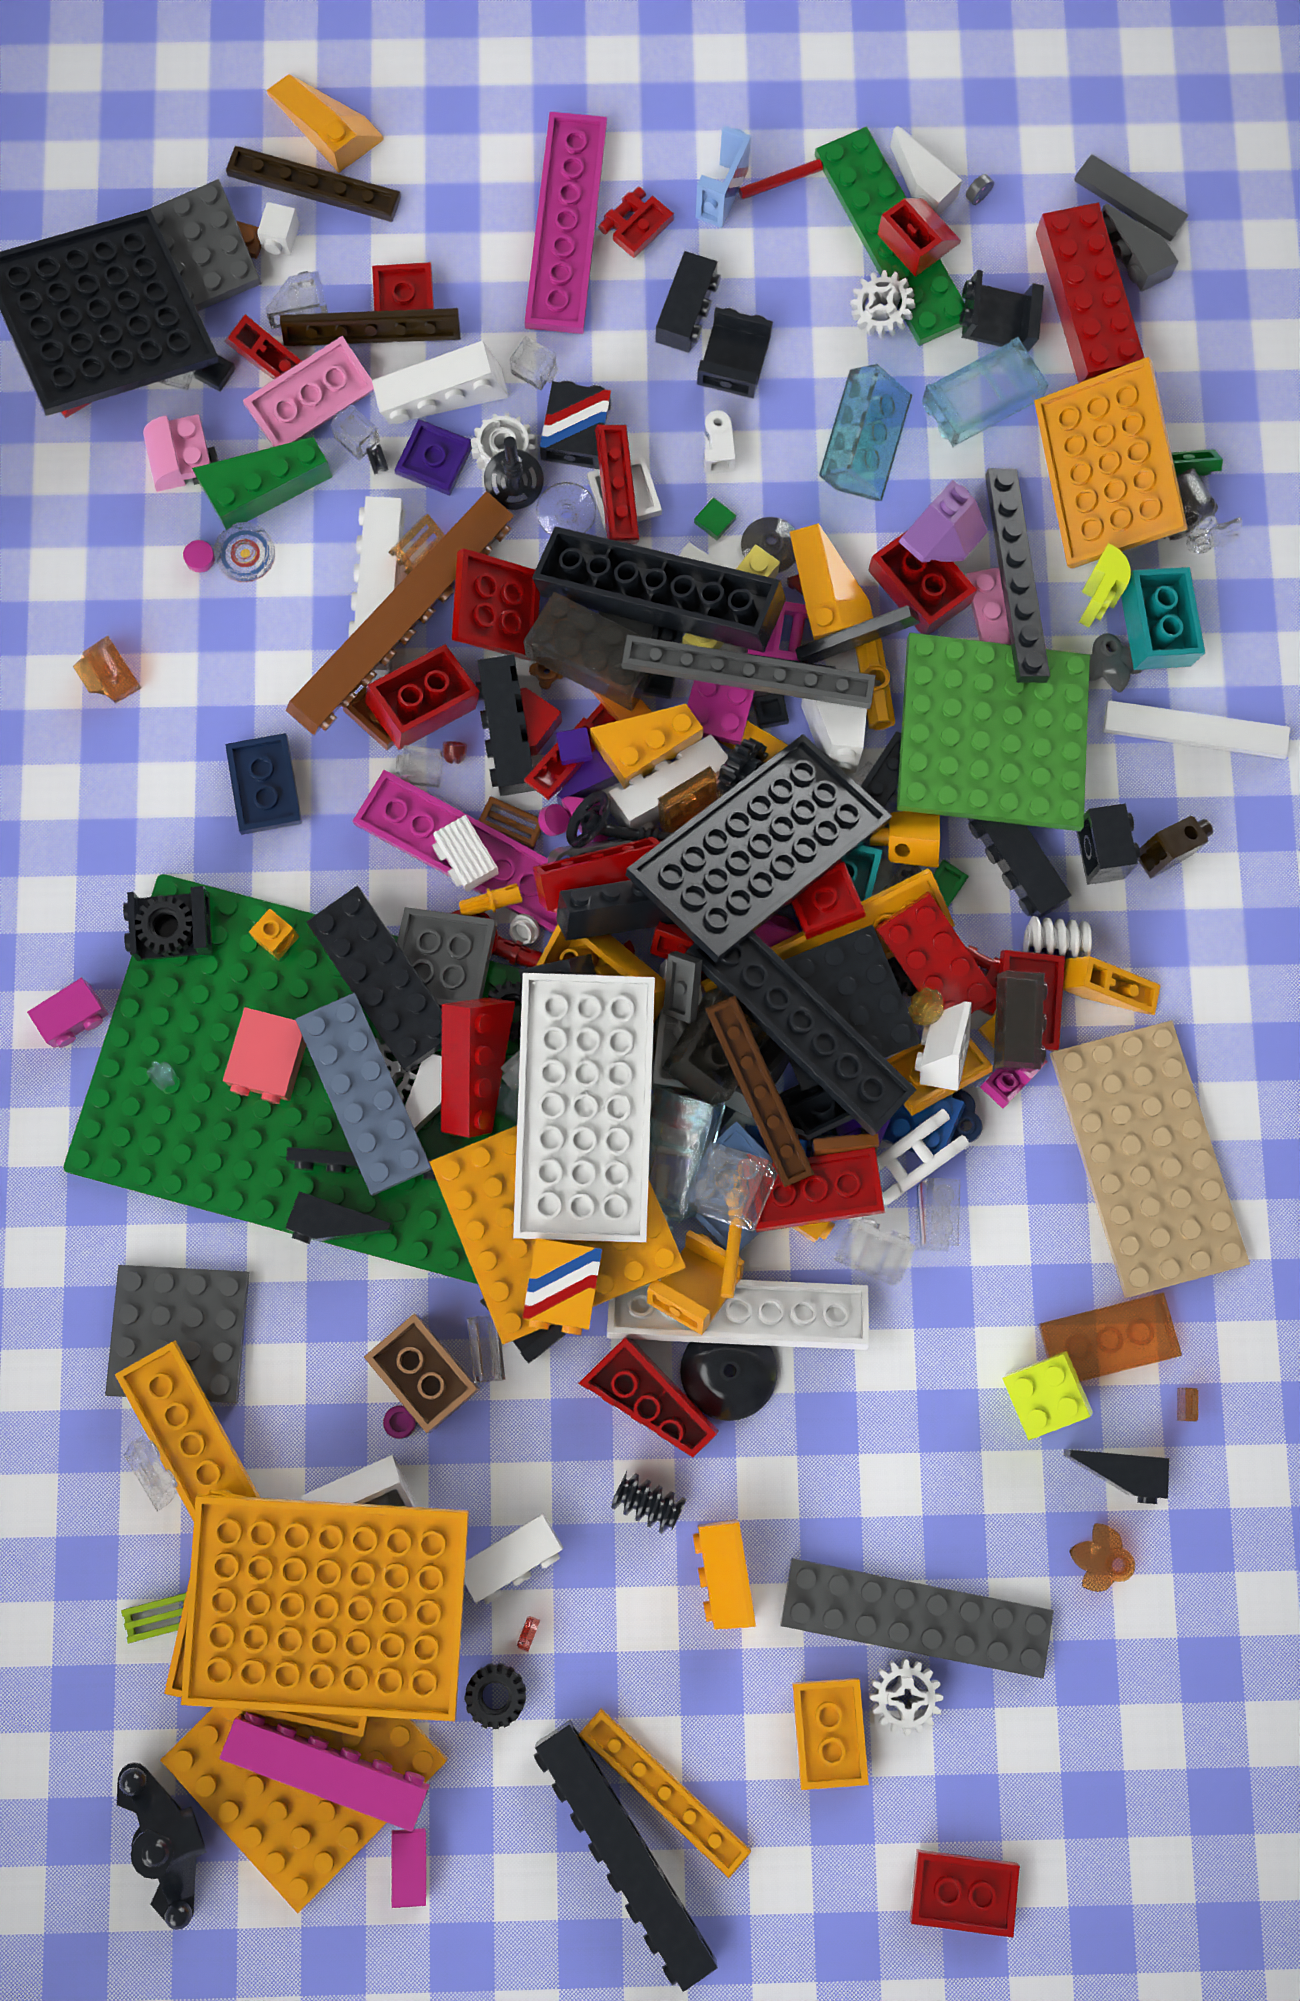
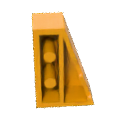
M686 703L590 728V740L624 789L630 785V779L639 774L645 777L652 772L657 764L664 760H672L680 751L702 740L703 727Z

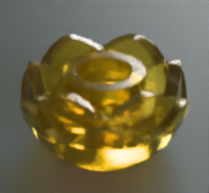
M924 988L921 992L912 996L908 1011L913 1023L927 1026L940 1019L944 1011V1000L937 989Z

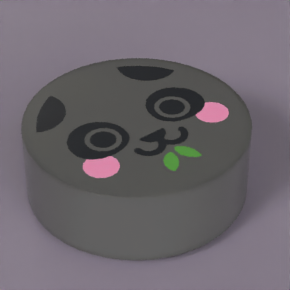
M987 174L979 176L967 189L966 198L973 205L980 203L992 190L994 181Z

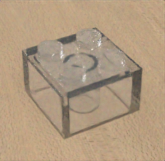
M710 1141L685 1200L696 1213L754 1232L778 1172L767 1159Z
M862 1217L861 1220L855 1219L848 1225L834 1260L891 1286L900 1283L916 1247L909 1243L910 1237L894 1230L891 1233L879 1230V1223Z

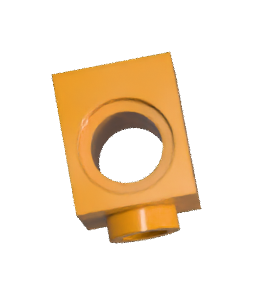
M271 909L249 931L254 940L278 960L299 938L294 928Z

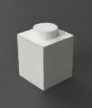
M270 202L266 203L257 232L262 249L275 255L280 253L291 255L300 226L295 208Z

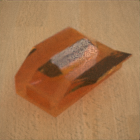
M109 636L104 637L83 651L80 660L73 665L89 693L106 695L115 704L141 689L138 681Z

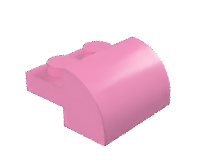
M199 414L170 421L167 415L152 420L144 427L143 435L157 492L185 486L186 479L196 477L192 468L211 463Z

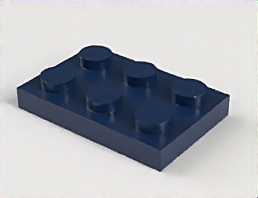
M283 733L225 744L238 827L241 835L303 824L287 734Z

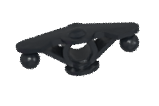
M137 1762L128 1763L121 1769L118 1775L117 1806L136 1813L140 1825L134 1833L131 1843V1862L136 1872L141 1876L158 1879L159 1881L150 1905L170 1928L175 1930L183 1929L190 1923L194 1913L196 1857L207 1853L204 1840L192 1807L182 1809L144 1765Z

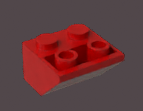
M904 198L881 216L878 236L914 276L924 271L961 242L958 236L923 198Z

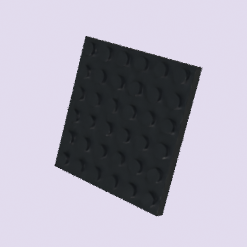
M151 209L0 251V314L45 416L219 363L216 350Z

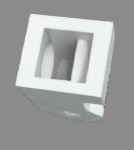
M712 411L705 419L704 436L710 444V450H704L705 474L733 472L735 470L736 458L730 417L723 411Z

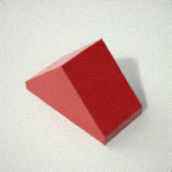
M525 687L520 688L530 753L531 756H534L540 752L562 723V714L560 710Z

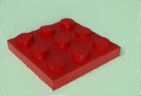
M465 548L457 551L452 640L505 655L514 654L515 657L528 661L536 659L540 593L532 579L535 569Z

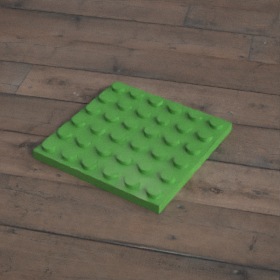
M909 633L906 647L897 810L1081 831L1084 828L1090 654L1046 649L1050 672L1047 683H1017L1011 645Z

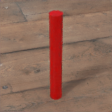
M820 159L740 187V197L743 200L822 171V162Z

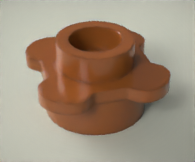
M545 654L536 663L530 665L529 673L539 680L541 688L549 689L554 681L564 678L565 669L559 667L554 655ZM545 669H549L550 673L546 674L544 672Z

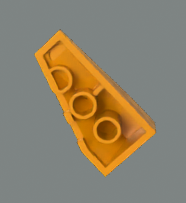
M290 74L267 89V94L338 173L384 140L381 133L365 116Z
M819 523L790 531L814 640L874 618L869 599Z

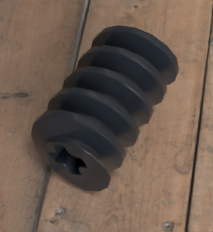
M626 1471L614 1495L611 1508L615 1510L623 1503L624 1515L627 1516L635 1509L636 1521L639 1522L647 1515V1527L651 1528L659 1521V1533L663 1534L669 1527L673 1530L687 1499L682 1497L675 1504L674 1492L670 1491L663 1498L662 1486H657L651 1492L650 1480L647 1479L639 1486V1475L635 1473L627 1480Z

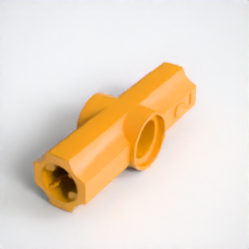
M879 638L855 647L859 673L876 675L875 679L882 684L874 686L872 704L866 713L868 728L875 731L885 730L895 725L889 687L890 673L886 668L882 640Z

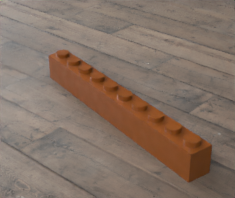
M486 491L289 701L285 711L313 735L321 728L327 731L337 719L334 715L341 706L346 710L357 698L354 692L361 685L366 688L377 676L375 669L380 664L386 667L396 656L397 652L394 649L400 642L406 645L417 632L413 628L420 621L426 624L436 612L433 607L440 600L444 604L454 593L455 589L452 586L455 584L457 551L465 548L489 555L493 550L490 545L496 539L501 542L512 530L508 525L514 515Z

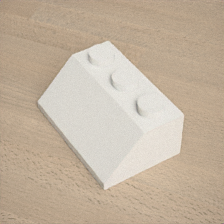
M393 1455L301 1496V1499L305 1501L417 1507L405 1477Z

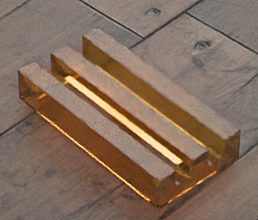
M426 514L417 521L388 553L391 556L396 555L398 558L397 564L399 566L404 565L406 568L404 572L408 575L445 534L429 514ZM427 524L429 528L404 553L402 549ZM434 533L437 537L411 562L409 558Z

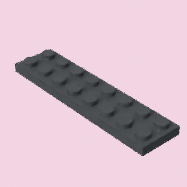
M792 1558L780 1626L1044 1679L1054 1611Z

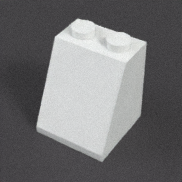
M802 698L801 707L816 746L847 775L850 773L856 774L864 747L867 709Z

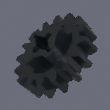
M749 738V740L743 739L741 745H735V749L728 754L727 761L721 765L718 780L721 782L716 787L720 791L719 797L765 763L764 761L768 757V753L765 752L767 746L753 738Z

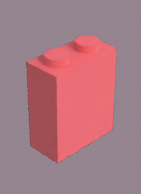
M244 1007L223 1078V1082L231 1086V1092L244 1096H249L250 1091L262 1094V1100L279 1104L281 1099L290 1101L306 1047L296 1020Z

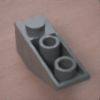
M1103 205L1101 211L1111 245L1113 246V252L1117 259L1123 262L1127 268L1130 280L1137 284L1140 291L1142 292L1170 278L1179 261L1165 239L1111 205Z

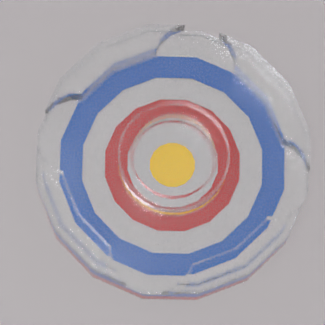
M250 522L236 523L219 534L214 545V557L221 572L229 579L238 582H252L262 578L271 569L275 560V546L270 535L261 526Z

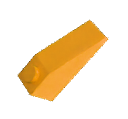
M1091 956L1065 959L1064 991L1084 999L1148 1015H1155L1161 985Z

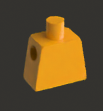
M909 811L890 813L892 817L889 822V828H882L870 838V846H889L888 860L890 862L939 867L940 815Z

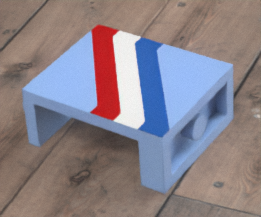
M725 125L722 129L719 165L730 169L724 183L701 175L697 183L695 218L721 228L748 172L751 135L746 134L741 129H733Z

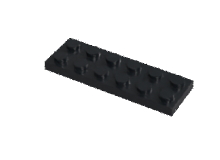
M358 886L306 921L352 993L356 994L360 1005L404 1071H410L442 1048L441 1007Z

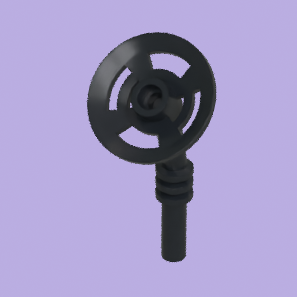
M508 436L504 439L505 450L493 456L485 468L484 486L486 491L506 509L518 510L531 505L539 497L544 484V475L537 459L530 453L517 449L516 439ZM531 467L534 469L536 474L535 488L531 487L532 476L529 471ZM493 473L497 474L496 485L499 490L497 494L492 487ZM524 473L528 479L527 486L524 485L522 477ZM501 477L505 478L506 488L504 489L501 486ZM524 493L527 499L520 502L507 501L508 496H519Z
M595 791L578 805L571 816L567 826L566 840L572 847H583L599 835L631 841L654 837L662 842L674 832H662L659 828H655L654 831L652 828H648L646 831L645 827L637 830L607 824L611 807L610 797L604 791ZM581 822L582 834L577 836L578 828Z

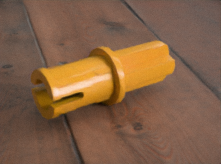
M514 883L491 891L488 888L485 894L460 901L459 908L461 915L472 916L489 910L496 913V909L523 901L518 884Z

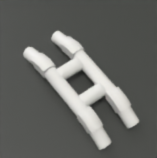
M944 1109L938 1111L877 1156L879 1171L887 1166L898 1181L883 1192L884 1207L970 1145L966 1137L961 1135L933 1155L922 1139L950 1120L948 1113ZM912 1147L923 1163L908 1174L896 1158Z

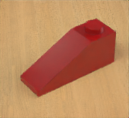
M246 314L239 320L224 341L272 379H276L302 362V360Z

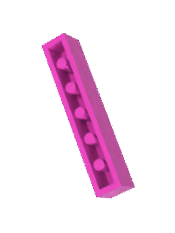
M246 1712L245 1715L239 1714L235 1717L219 1759L413 1832L430 1787L429 1784L424 1783L425 1778L410 1771H406L404 1775L392 1771L393 1766L379 1759H374L373 1763L360 1759L361 1753L347 1747H342L341 1751L328 1747L329 1741L324 1738L310 1735L309 1739L297 1735V1729L287 1724L278 1723L276 1727L265 1723L266 1718L259 1714Z

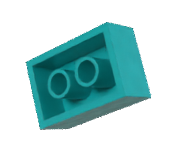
M1190 567L1132 570L1129 583L1121 595L1133 669L1191 667L1205 654V647Z

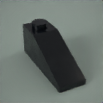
M299 1191L285 1228L293 1232L291 1238L310 1244L311 1239L328 1241L389 1233L393 1231L394 1225Z
M1064 1449V1456L1125 1494L1137 1496V1503L1157 1504L1158 1498L1168 1499L1169 1458Z

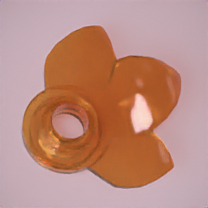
M1095 1523L1093 1525L1092 1541L1077 1543L1069 1550L1074 1563L1086 1571L1082 1580V1587L1091 1591H1105L1114 1581L1124 1582L1128 1580L1135 1571V1560L1131 1553L1123 1549L1120 1535L1114 1529L1104 1524ZM1116 1558H1120L1123 1562V1567L1119 1571H1115L1112 1567V1563Z

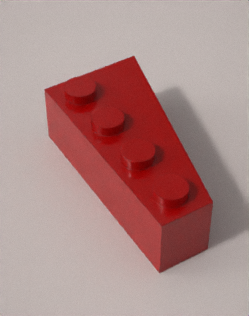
M486 997L442 1004L441 1132L468 1138L492 1133L515 1001Z
M625 1337L578 1383L600 1396L610 1405L617 1407L638 1423L648 1427L657 1433L658 1436L692 1458L719 1432L633 1339Z

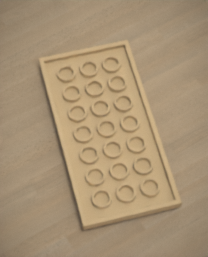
M1173 1021L1155 1024L1051 1052L1050 1057L1124 1298L1250 1265Z

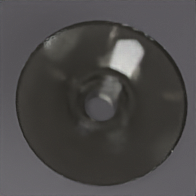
M763 517L755 520L746 528L741 539L743 557L745 558L756 544L780 561L778 573L789 569L796 562L790 537V531L796 529L789 522L777 517ZM775 538L777 542L775 544H769L767 543L766 539Z

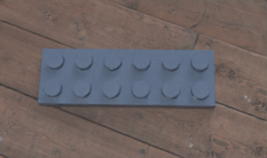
M353 993L296 1018L295 1020L372 1196L431 1170L430 1163L356 994Z

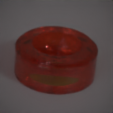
M532 1616L527 1617L517 1643L518 1649L529 1652L540 1619Z

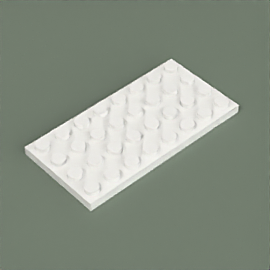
M523 973L513 1238L646 1242L655 977Z

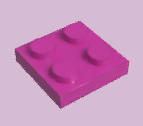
M694 680L687 706L703 727L702 737L705 738L712 735L717 741L741 745L755 690Z

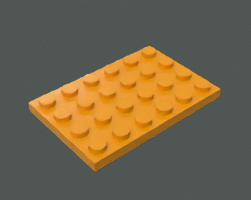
M1149 357L1034 400L1066 563L1069 568L1072 569L1099 560L1108 543L1121 551H1125L1188 530L1154 368Z

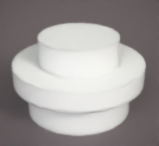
M520 914L512 920L509 932L515 942L519 940L523 942V945H529L539 938L540 927L537 921L530 915Z

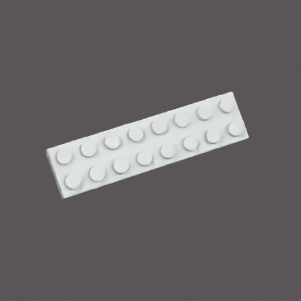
M740 1280L735 1287L734 1298H727L703 1335L648 1304L647 1288L651 1283L611 1299L608 1304L607 1338L624 1339L627 1337L636 1340L868 1350L869 1348L868 1285Z

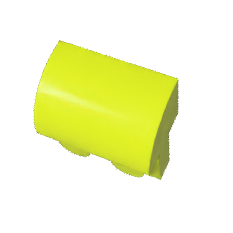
M1109 543L1082 590V593L1092 597L1079 620V623L1087 627L1091 626L1095 618L1101 620L1108 607L1114 609L1130 580L1131 569L1128 559L1121 550Z

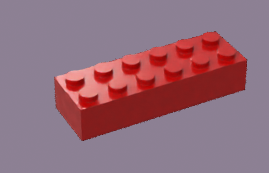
M1099 202L1043 213L1035 234L1078 383L1144 359L1145 357Z

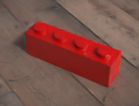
M649 837L534 866L533 872L539 903L547 911L557 913L560 891L628 881L630 879L625 875L627 868L661 842L654 837Z

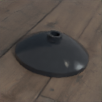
M689 1342L682 1356L680 1367L682 1386L691 1402L705 1415L725 1421L744 1419L758 1412L770 1399L776 1386L778 1373L774 1352L771 1346ZM728 1364L736 1368V1374L733 1377H727L724 1374V1367Z

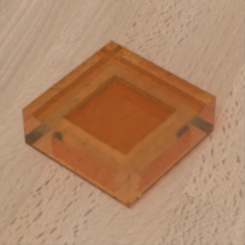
M1177 1388V1421L1197 1422V1388Z

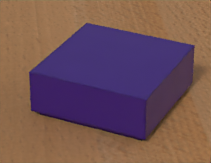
M587 727L556 732L562 765L593 760Z

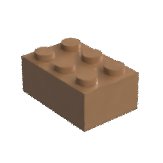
M415 1313L364 1356L369 1365L426 1433H431L480 1390L419 1315Z

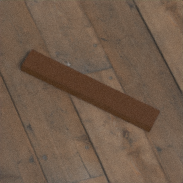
M731 996L705 1008L784 1187L814 1175L736 996Z

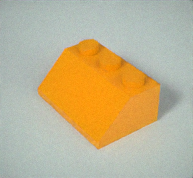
M732 1519L697 1525L698 1533L692 1534L695 1554L702 1553L704 1567H698L701 1588L707 1587L709 1601H703L706 1622L712 1621L714 1630L756 1627L739 1521Z

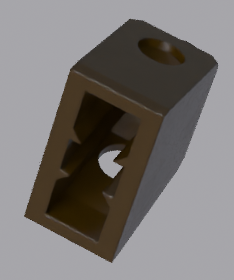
M1189 816L1157 832L1139 848V862L1149 878L1152 879L1189 858L1208 843V837L1213 834V827L1206 819L1197 822L1195 817Z

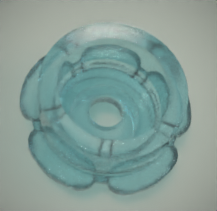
M153 1061V1066L146 1071L149 1078L161 1090L166 1089L168 1086L172 1087L175 1084L173 1078L176 1076L172 1067L165 1061L161 1064Z

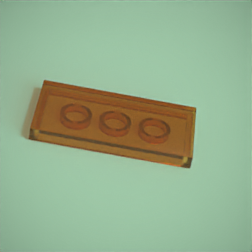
M1164 1292L1038 1324L1047 1358L1067 1351L1080 1382L1182 1356Z

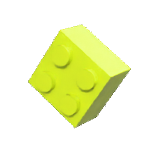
M1067 1351L1006 1374L1002 1378L1028 1441L1089 1418L1093 1413Z

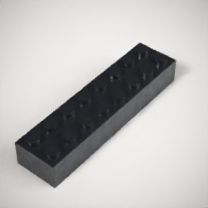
M557 526L554 527L532 577L541 597L763 653L766 650L786 601L781 580Z

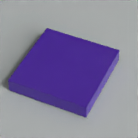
M418 419L394 469L395 474L450 496L472 450L471 439Z

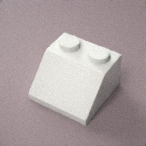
M962 1002L933 1014L930 1027L924 1026L921 1044L925 1045L923 1053L918 1052L915 1063V1071L920 1072L921 1085L958 1091L970 1042L971 1002Z

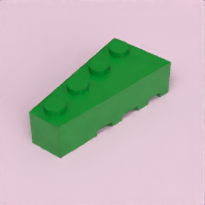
M314 437L192 468L202 490L227 532L332 478L328 461Z

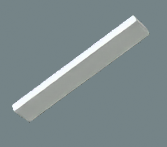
M1108 700L1105 708L1103 733L1285 759L1288 755L1290 727Z

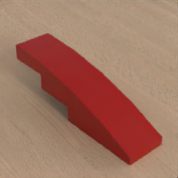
M600 703L587 719L583 717L574 729L587 727L591 751L593 752L596 747L590 740V728L617 720ZM556 743L528 774L524 782L549 800L566 785L584 762L562 765L558 743Z

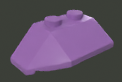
M952 480L898 542L921 562H930L931 560L941 562L963 561L988 531L976 500L964 486Z

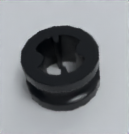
M376 445L374 450L366 448L374 475L378 474L380 469L388 471L381 445Z

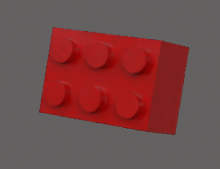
M904 532L872 556L868 571L899 608L907 605L918 613L921 623L914 625L920 634L930 635L972 603L977 589L954 562H941L937 560L921 562L898 542L906 533Z
M444 644L368 684L365 703L398 750H401L475 710L480 691L447 645Z

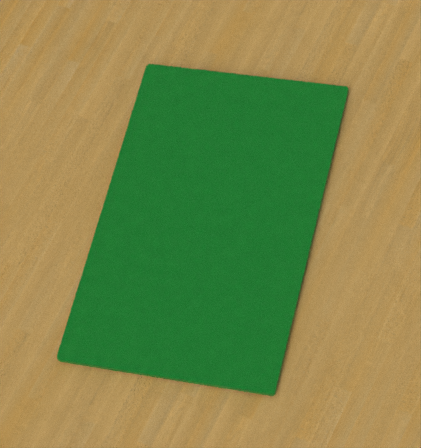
M160 874L156 879L151 897L191 894V887L204 886L210 893L213 954L140 961L131 956L64 1162V1171L69 1174L293 1234V1232L285 1227L300 1191L394 1225L393 1231L389 1233L319 1242L478 1284L437 1181L423 1180V1174H420L372 1196L363 1176L358 1174L359 1169L346 1168V1173H331L326 1171L327 1166L314 1165L313 1171L294 1169V1164L286 1160L287 1147L352 1152L307 1045L290 1101L281 1099L279 1104L262 1100V1094L250 1091L249 1096L236 1094L230 1091L231 1086L223 1082L244 1007L295 1020L300 1016L353 994L306 923L316 914L170 875ZM269 909L293 927L299 935V938L279 960L256 942L249 933ZM392 935L397 942L398 936ZM490 961L482 998L488 997L489 992L495 991V986L499 984L503 986L506 985L507 981H511L512 984H516L517 981L521 982L519 974L521 969ZM510 1000L515 1001L512 1023H516L521 1020L522 1003L517 1000ZM362 1008L374 1037L379 1040L381 1045H384L385 1041ZM508 1039L492 1133L468 1138L441 1132V1111H439L417 1132V1136L428 1159H437L517 1126L520 1039H515V1042H511ZM437 1051L434 1054L442 1056V1051ZM386 1053L389 1060L392 1062L397 1061L393 1054ZM419 1068L413 1070L412 1073L417 1075ZM404 1077L398 1078L395 1083L396 1088L401 1084ZM407 1091L403 1093L406 1100L403 1102L404 1106L406 1105L407 1099L410 1094V1092Z

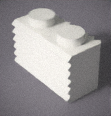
M466 815L433 833L436 843L432 847L440 861L445 859L448 861L452 868L448 871V874L456 887L462 885L465 891L468 892L499 874L498 867Z

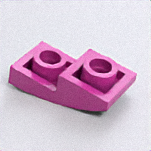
M1017 1047L980 1088L1003 1109L1048 1061L1035 1049Z
M426 1828L414 1829L413 1832L406 1829L391 1830L392 1908L426 1906Z

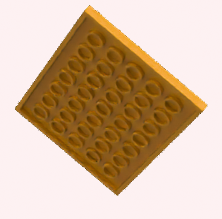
M198 1494L195 1499L181 1705L455 1722L469 1510Z

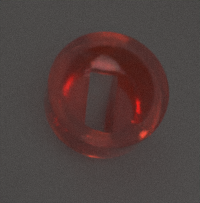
M444 741L442 753L445 761L449 764H453L454 761L456 764H460L464 761L467 754V744L456 741Z

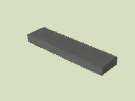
M1093 154L1089 156L1074 178L1076 183L1170 242L1187 220V213Z

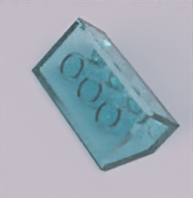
M878 364L850 369L819 472V476L836 490L874 501H882L912 398V394Z

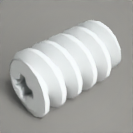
M1032 916L1026 926L1023 952H1028L1030 947H1034L1035 953L1039 954L1043 948H1046L1048 955H1053L1055 949H1058L1060 956H1065L1068 950H1071L1072 958H1077L1080 951L1084 952V957L1090 956L1092 933L1089 922L1082 921L1078 927L1075 920H1069L1065 926L1064 920L1058 918L1053 925L1051 918L1045 917L1040 924L1039 918Z

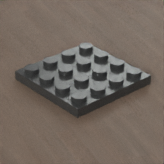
M219 179L150 208L197 311L262 284Z
M118 1265L105 1396L126 1397L114 1374L165 1345L176 1341L207 1400L210 1402L238 1403L250 1272Z

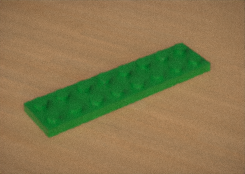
M867 126L815 148L814 156L816 159L821 160L826 178L880 276L883 270H886L890 278L894 272H897L900 278L899 281L906 278L909 284L908 288L913 289L914 297L911 299H914L916 306L914 309H909L913 318L912 320H904L918 346L963 327L959 324V319L965 303L941 259H938L917 276H914L878 236L882 214L906 198ZM902 297L900 298V302H899V304L897 305L898 309H900V307H901Z

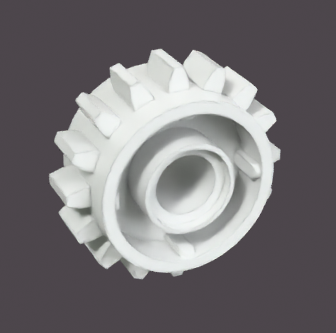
M507 413L505 416L494 414L493 418L488 421L486 419L482 420L483 425L481 428L476 427L474 429L476 438H471V446L474 448L471 452L473 459H477L478 469L486 468L491 458L503 451L497 447L504 444V439L508 436L516 439L517 449L524 450L532 456L536 455L535 435L530 434L529 424L522 425L520 417L514 419Z

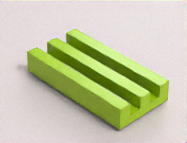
M186 1593L121 1610L122 1617L125 1619L124 1628L128 1634V1637H126L127 1643L178 1631L179 1623L136 1634L135 1628L181 1616L183 1608L133 1621L132 1614L183 1601L184 1605Z

